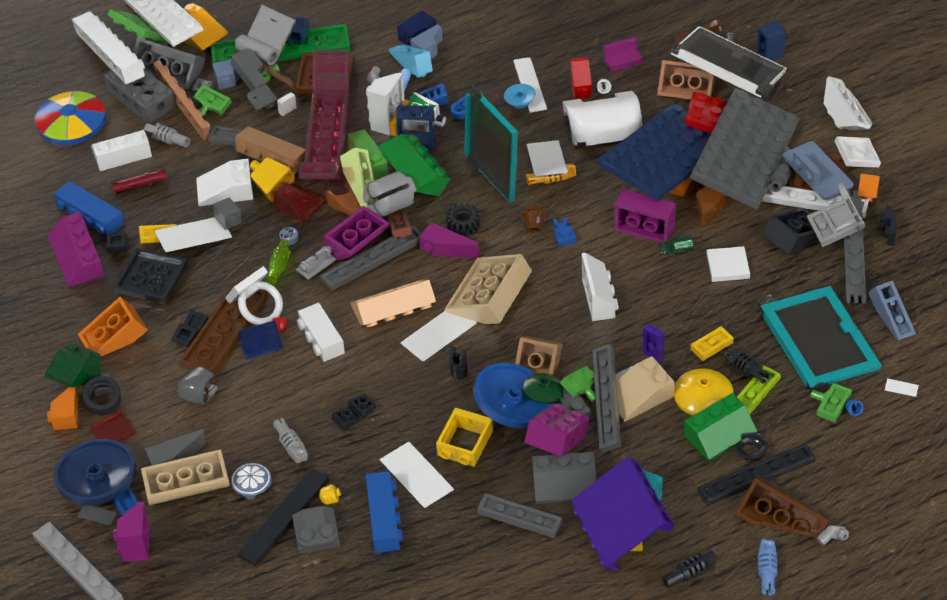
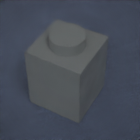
M230 197L213 204L214 218L225 230L241 224V210Z

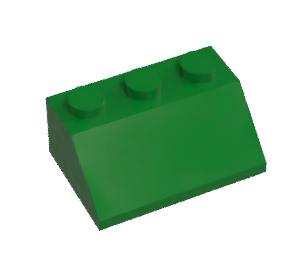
M733 393L684 421L685 438L708 461L738 445L743 434L757 433L746 406Z

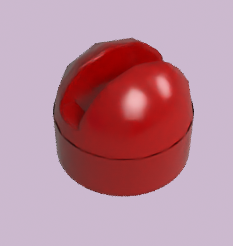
M281 317L272 318V328L280 333L285 331L287 319Z

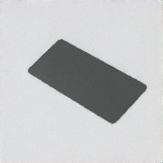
M83 505L78 517L111 525L117 512Z

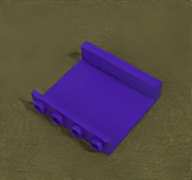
M629 456L571 500L575 515L581 519L584 532L592 540L590 541L591 546L600 555V563L603 567L613 571L619 570L616 564L617 560L658 529L669 532L675 528L641 465Z

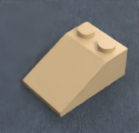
M652 356L635 364L616 381L618 413L623 422L674 397L673 379Z

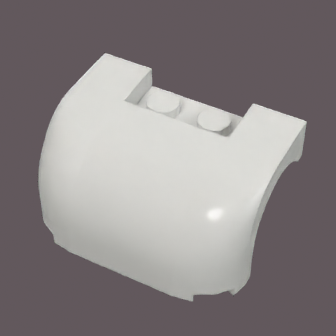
M633 91L615 93V98L582 102L581 99L563 101L564 116L568 114L572 143L574 145H578L577 142H586L587 146L621 141L643 126L639 100Z

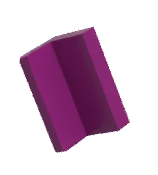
M636 37L604 46V62L610 72L642 64L643 58L637 50Z

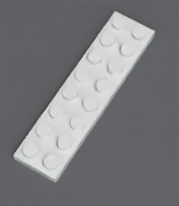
M124 0L173 47L203 30L201 24L174 0Z

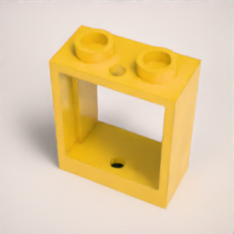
M455 408L436 443L437 456L475 467L493 432L492 419ZM457 428L481 434L473 451L449 445Z

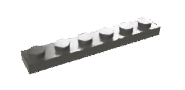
M413 225L411 226L412 234L405 238H393L392 236L320 275L321 281L330 291H333L420 244L419 236L422 232Z
M611 344L592 350L599 449L603 453L621 447L614 348Z

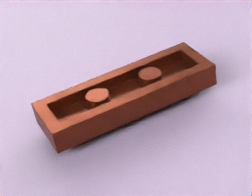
M404 209L387 215L393 238H405L412 234Z

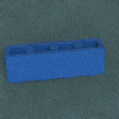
M70 181L54 193L56 206L60 210H64L69 214L80 212L85 225L93 227L100 234L103 233L107 236V234L115 233L124 225L120 210Z
M390 471L366 474L375 553L400 550L399 541H403L402 528L397 529V525L401 524L400 512H395V508H399L397 495L393 496V492L397 491L396 481L391 479Z

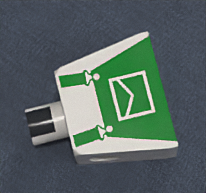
M414 92L408 105L434 106L435 125L443 127L446 117L439 115L438 104ZM404 120V129L429 132V121Z

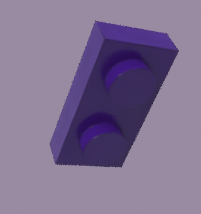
M647 324L643 328V354L647 357L652 356L659 363L663 359L664 332L657 327Z

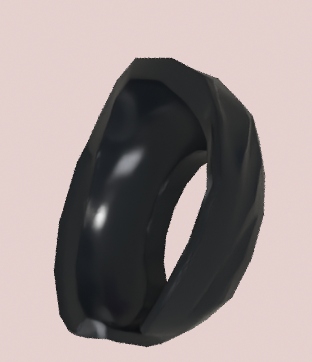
M751 432L743 434L739 444L735 447L739 455L745 460L756 461L766 454L768 442L759 433ZM744 445H755L759 448V453L755 456H749L741 449Z

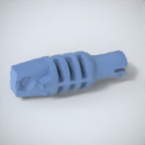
M762 539L758 554V575L762 578L761 593L766 595L768 590V595L775 594L774 578H776L778 573L777 553L774 541Z

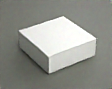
M292 92L277 100L279 114L282 116L297 108L295 95Z

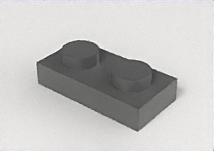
M563 387L562 396L557 400L559 404L564 405L566 409L577 410L585 416H591V410L581 396L578 394L572 397Z

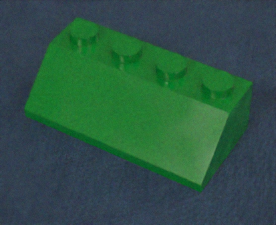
M400 134L378 147L397 172L401 171L399 173L404 174L406 177H411L418 193L440 197L451 180L447 176L446 171L437 164V160L428 153V149L421 145L419 138L413 134Z

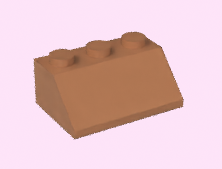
M662 60L657 95L691 99L694 91L712 96L715 75L690 63Z

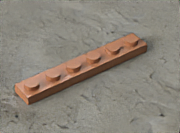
M160 60L154 62L156 77L174 91L178 107L201 138L207 140L209 130H211L208 121H204L200 110L195 109L191 98L186 97L184 89L178 86L176 78L170 75L167 66H163Z

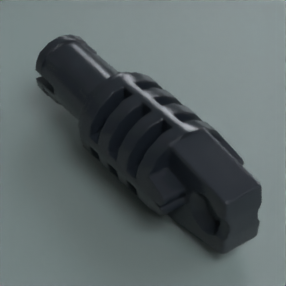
M730 348L724 354L725 359L747 377L753 376L762 384L767 382L765 379L769 380L770 373L760 368L758 362L745 353Z
M711 550L703 555L698 553L678 564L676 570L662 577L663 584L666 588H670L682 580L689 581L710 569L709 565L715 561L716 555Z

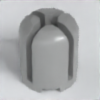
M401 171L368 183L363 191L364 203L386 194L388 196L367 206V208L382 217L411 206L414 203L416 187L410 176L406 177L404 174L399 173Z

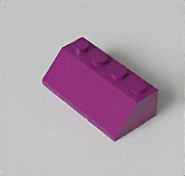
M76 212L62 217L48 234V238L67 286L71 287L103 277L104 273L100 258L81 213Z

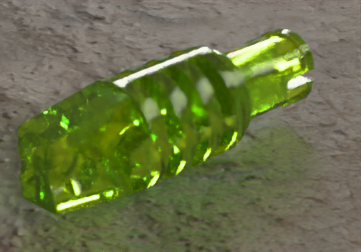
M281 239L278 248L273 250L268 265L270 270L266 278L269 284H277L280 273L286 267L290 255L288 240Z

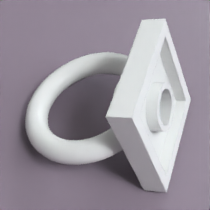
M264 266L234 286L225 297L229 304L238 299V307L242 316L255 325L271 324L272 318L279 317L283 308V301L279 291L273 285L261 281L268 273ZM259 289L268 291L275 300L273 313L265 318L252 315L246 307V299Z

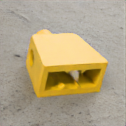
M265 158L261 163L254 160L249 166L253 171L250 177L271 202L295 178L289 167L270 158Z

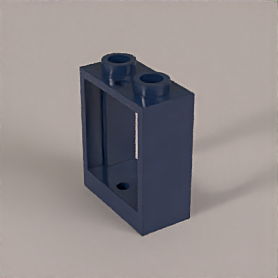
M398 105L396 113L397 136L400 134H413L419 138L421 145L428 150H434L436 141L434 106ZM404 120L429 121V132L405 131Z

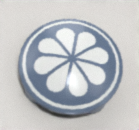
M258 463L244 464L238 467L231 476L232 488L247 499L255 498L256 495L264 492L272 484L270 471L267 467Z

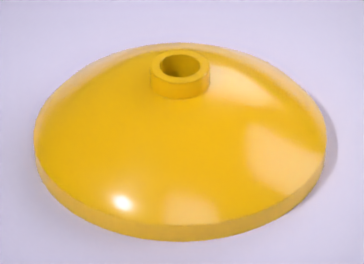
M711 369L688 371L678 378L674 386L675 402L684 412L690 415L697 414L731 393L734 394L733 386L729 379L720 372Z

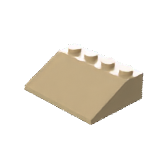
M522 254L477 258L444 310L447 313L483 324L500 323L532 270Z

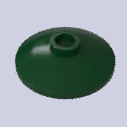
M535 373L526 378L523 390L532 401L548 404L557 401L562 396L563 386L560 383L561 381L551 374Z

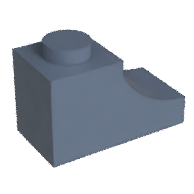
M437 24L410 39L411 46L430 51V58H434L438 55L437 45L443 41L442 27Z
M231 60L212 64L219 90L236 86V81L240 76L232 67Z

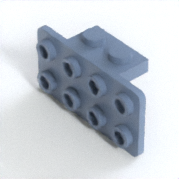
M813 141L783 154V158L823 200H828L840 194L838 189L839 183H843L846 190L853 188V182Z

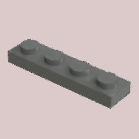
M486 493L477 508V513L552 538L556 537L562 524V517Z

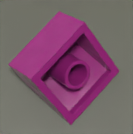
M144 502L137 503L117 521V529H114V541L117 542V552L122 555L123 562L148 560L150 525Z

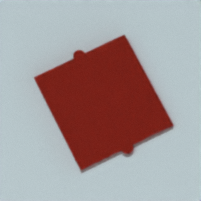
M121 411L90 425L95 439H111L121 442L136 434L130 425V420H127Z

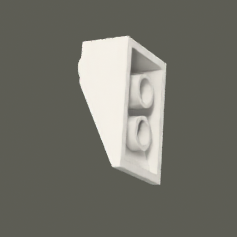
M249 160L229 161L196 178L198 205H213L228 197L233 202L253 200Z

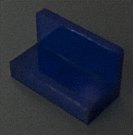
M275 320L239 330L240 343L246 360L283 349V343Z

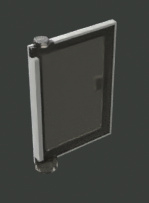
M700 26L679 44L673 42L670 47L672 55L760 97L765 102L771 96L774 84L787 70L786 67Z

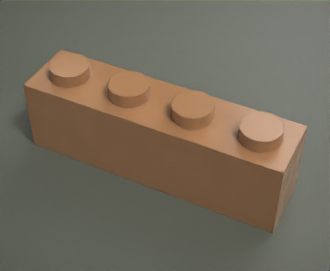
M249 126L235 136L237 152L259 161L270 158L289 167L293 174H296L304 167L306 149Z

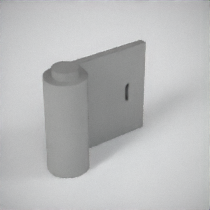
M262 5L248 35L242 34L237 37L235 41L236 49L238 51L251 49L261 62L273 65L277 61L296 20Z

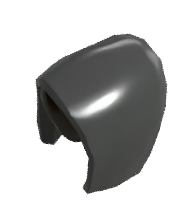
M201 367L195 368L179 382L177 396L181 400L192 404L206 405L218 389L217 385L208 383L214 374Z

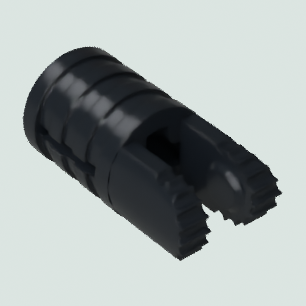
M450 346V374L455 379H463L468 374L467 351L462 349L460 353H456V347Z

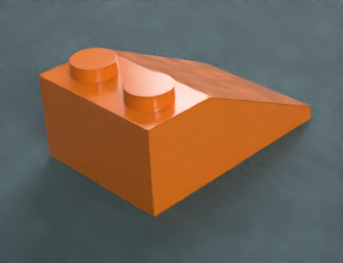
M119 297L79 332L78 336L86 348L99 353L101 357L134 343L148 329L135 308L122 297Z

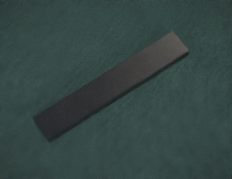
M804 443L697 487V492L706 506H709L748 490L757 475L770 481L814 463L816 457Z
M312 468L238 552V557L256 566L293 523L292 515L304 510L310 504L321 488L329 482V477Z

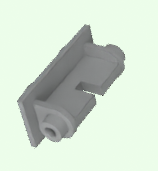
M323 246L321 250L315 253V256L302 261L296 271L309 280L337 259L330 254L332 249L329 246Z

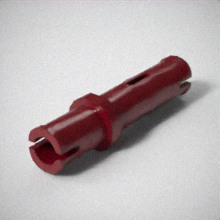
M164 168L151 173L148 171L144 175L112 182L116 194L144 185L151 186L152 183L168 180Z

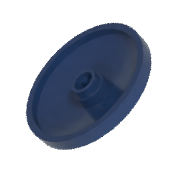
M93 439L72 447L59 459L54 470V481L59 493L72 503L80 505L101 504L118 497L127 490L135 478L136 463L131 450L126 445L111 439Z

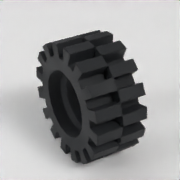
M460 203V206L455 204L454 208L450 207L449 211L447 210L446 212L448 230L462 236L466 234V237L469 236V233L473 235L475 231H478L480 217L478 209H475L474 205L470 207L469 203H466V206L463 203ZM461 218L469 219L467 221H458Z

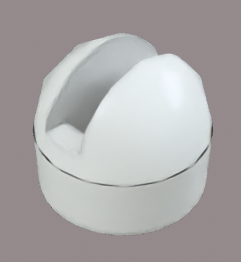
M601 79L598 81L597 89L600 93L606 94L611 90L609 80ZM602 82L605 83L606 89L604 90L602 88Z

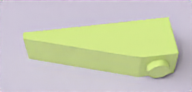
M353 148L340 156L343 173L361 207H367L378 201V198L365 203L363 200L365 186L374 181L368 150Z

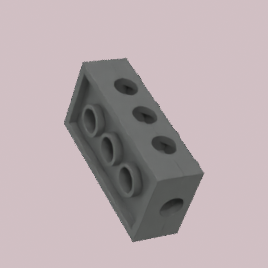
M143 69L144 77L125 84L112 70L103 75L106 91L148 124L176 108L174 91L145 69Z

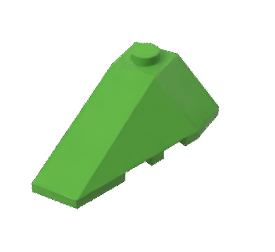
M366 130L348 134V151L353 148L368 150L374 180L389 175L388 164L384 155Z

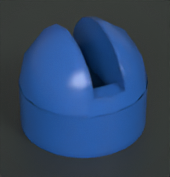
M851 399L845 405L847 412L852 416H858L863 411V404L857 399Z

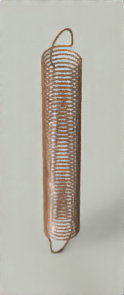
M267 65L262 68L265 71V69H269L272 67ZM273 68L266 70L268 74L271 73L270 75L273 77L276 76V79L283 76L281 73L277 74L278 71L275 69L273 71ZM286 76L278 78L281 82L284 81V84H288L289 87L295 85L294 81L289 82L291 79L288 77L286 79Z

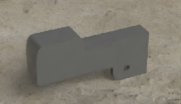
M245 49L232 55L231 65L251 90L247 94V99L256 111L262 108L267 110L276 106L278 99L266 85V80L260 74L262 62L251 49Z

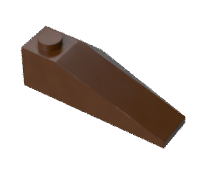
M760 475L755 477L735 513L754 525L767 526L777 530L781 529L817 538L823 532L829 519Z

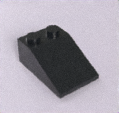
M805 208L771 215L762 232L770 243L778 246L787 255L800 253L818 240L807 218V215L811 213Z

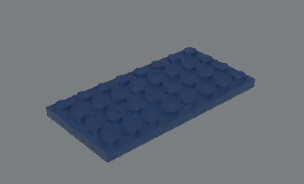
M673 103L599 157L597 165L658 202L691 176L712 133L686 125L687 111Z

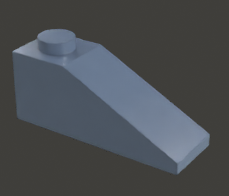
M893 281L876 286L868 293L875 310L897 341L916 334Z

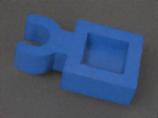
M563 217V223H558L556 219H553L554 236L558 247L576 244L572 225L567 226V218Z

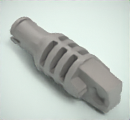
M148 123L145 125L144 130L152 133L151 137L167 144L175 143L184 147H188L190 144V138L179 134L176 129L159 123L156 126Z
M280 418V421L278 419L275 420L273 427L277 430L279 441L289 456L296 463L306 461L308 454L296 432L288 427L283 418Z

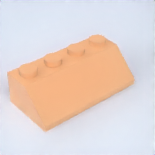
M419 280L350 302L360 325L371 327L377 325V321L384 319L386 322L395 319V315L400 313L403 316L414 313L413 309L418 307L421 310L432 307L431 303L436 302L430 280Z

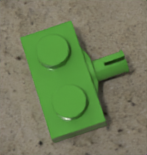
M202 85L193 97L195 102L202 105L200 108L202 118L208 110L222 115L232 102L229 97L205 85Z
M587 365L564 377L560 382L572 397L578 394H585L591 402L596 400V394L591 389L595 385L594 372Z
M835 383L824 394L813 389L810 397L821 401V405L817 410V416L835 423L849 400L852 390Z

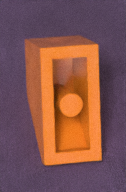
M861 174L858 196H862L861 199L872 201L873 198H877L880 176Z
M76 387L67 388L51 402V409L47 411L48 423H52L54 430L78 428V394Z

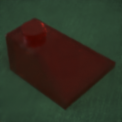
M284 182L273 192L275 208L303 223L326 202V198L295 183Z

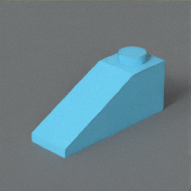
M404 44L389 48L392 56L405 69H409L411 74L416 75V77H424L426 73L433 71L430 51Z

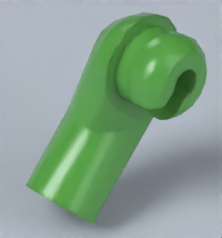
M277 64L270 66L273 68V71L275 69L280 72ZM261 70L260 74L266 80V83L269 82L272 76L270 75L271 73L268 74L267 71Z

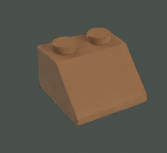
M528 336L520 337L515 364L526 367L535 373H548L554 376L560 362L563 344Z

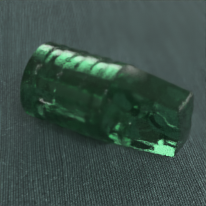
M691 234L678 236L659 243L661 255L678 254L694 250Z

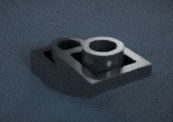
M886 205L885 212L881 211L880 223H883L882 231H885L884 237L888 238L887 245L894 246L897 230L896 216L891 205Z
M364 393L349 400L347 407L333 412L331 419L342 430H345L368 416L376 409L377 405Z

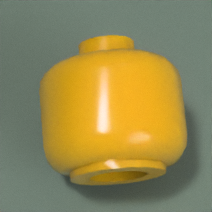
M333 484L321 488L319 493L324 504L337 503L339 496L342 495L340 489L336 488Z

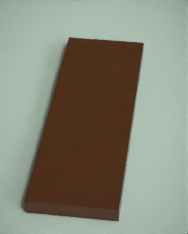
M234 282L179 360L180 367L189 370L201 367L212 372L214 376L250 324L239 310L238 299L229 304L225 298L233 287L239 283ZM258 290L246 299V307L252 315L255 316L268 298V293Z

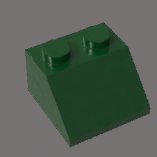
M76 343L67 344L66 347L57 351L45 372V377L71 388L78 386L94 377L101 376L100 354L91 349L81 347Z

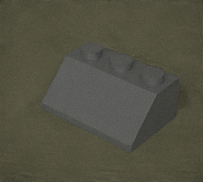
M594 452L564 454L563 456H532L536 504L571 502L573 498L596 481Z

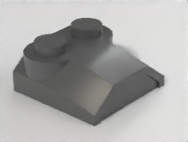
M332 507L309 508L292 515L299 554L340 547L335 514Z

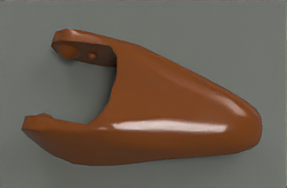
M346 180L344 186L349 190L348 193L335 195L330 190H326L325 196L331 208L351 216L361 208V205Z

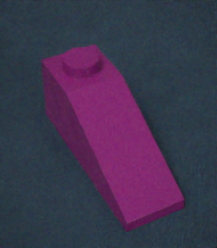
M432 222L419 236L420 249L435 256L478 258L480 256L478 242Z

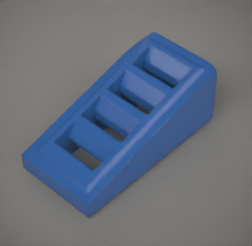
M444 84L417 93L437 103L438 106L448 104Z

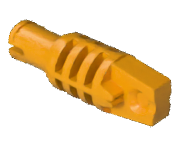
M566 164L567 173L535 176L534 173L526 174L525 177L528 178L526 183L530 186L542 182L549 184L564 181L576 176V167L574 164Z

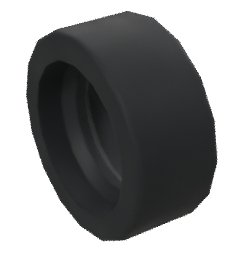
M107 376L92 378L86 383L82 392L85 406L95 415L103 416L113 413L120 406L122 400L119 385L115 380ZM98 387H109L114 393L113 399L104 405L94 404L91 401L90 395Z

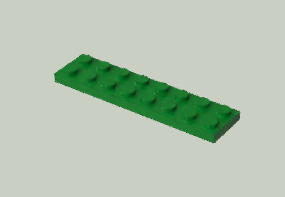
M346 24L312 28L309 30L305 43L286 41L276 62L300 59L303 53L336 54L350 52ZM236 39L218 41L211 45L213 64L231 60L232 55L240 52L236 49Z

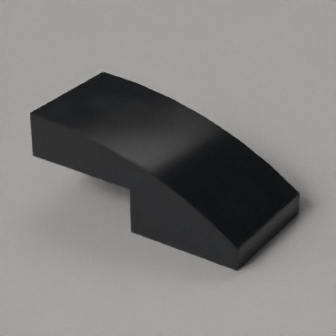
M190 310L184 324H179L171 340L189 347L209 317Z

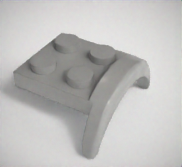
M843 183L838 184L843 200L807 215L808 221L822 247L865 228V223L855 208Z

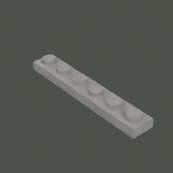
M50 522L32 533L34 539L94 600H124L123 596Z

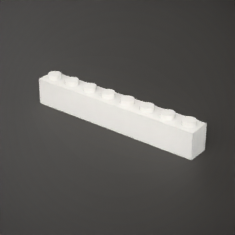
M89 11L72 19L77 35L125 84L145 76L143 61L138 59L136 54L132 53L122 40L119 41L117 35L112 34L110 28H106L104 22H100L97 15L94 16Z

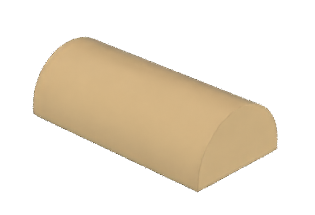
M221 449L141 468L149 506L230 486Z

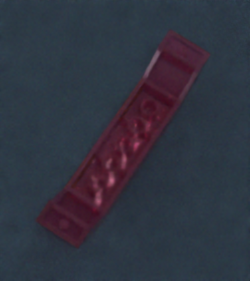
M314 50L312 61L313 93L304 162H300L298 177L302 180H342L343 168L340 156L345 154L350 109L349 50Z

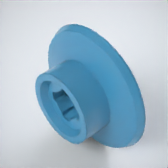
M515 84L505 91L504 99L516 108H524L534 99L536 93L534 88L528 84Z

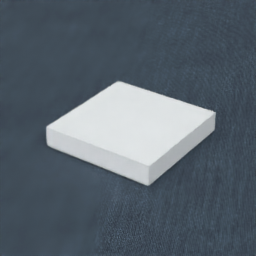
M836 137L835 143L846 166L879 168L881 162L869 138Z
M744 246L707 250L712 282L750 279Z

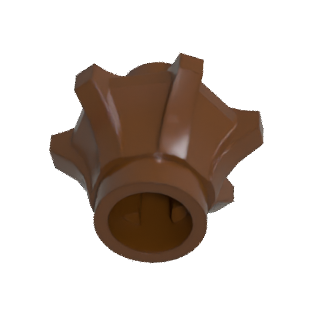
M529 204L524 212L519 213V218L523 220L527 232L530 233L540 232L544 220L548 217V212L542 211L538 204Z

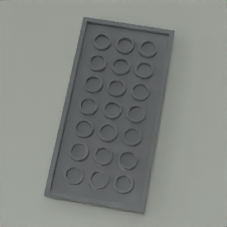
M735 88L690 178L758 209L772 180L771 176L780 163L800 117Z

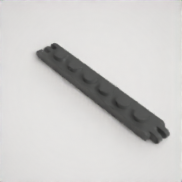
M853 191V196H850L862 218L861 196H858L857 191ZM862 229L844 237L846 304H850L851 297H854V304H858V297H861L862 304H866Z

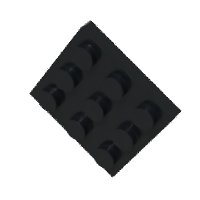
M135 248L112 287L113 292L166 304L188 265L187 259Z

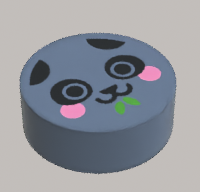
M287 227L280 231V241L285 245L295 244L299 239L298 231L295 228Z

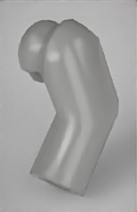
M374 66L368 74L367 81L370 84L379 78L378 75L381 71L379 67Z
M830 525L816 539L824 546L831 538L846 540L849 537V532L843 526Z

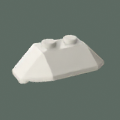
M828 76L824 105L827 108L828 114L834 119L835 125L840 129L848 130L870 129L873 123L852 92L845 87L842 80Z

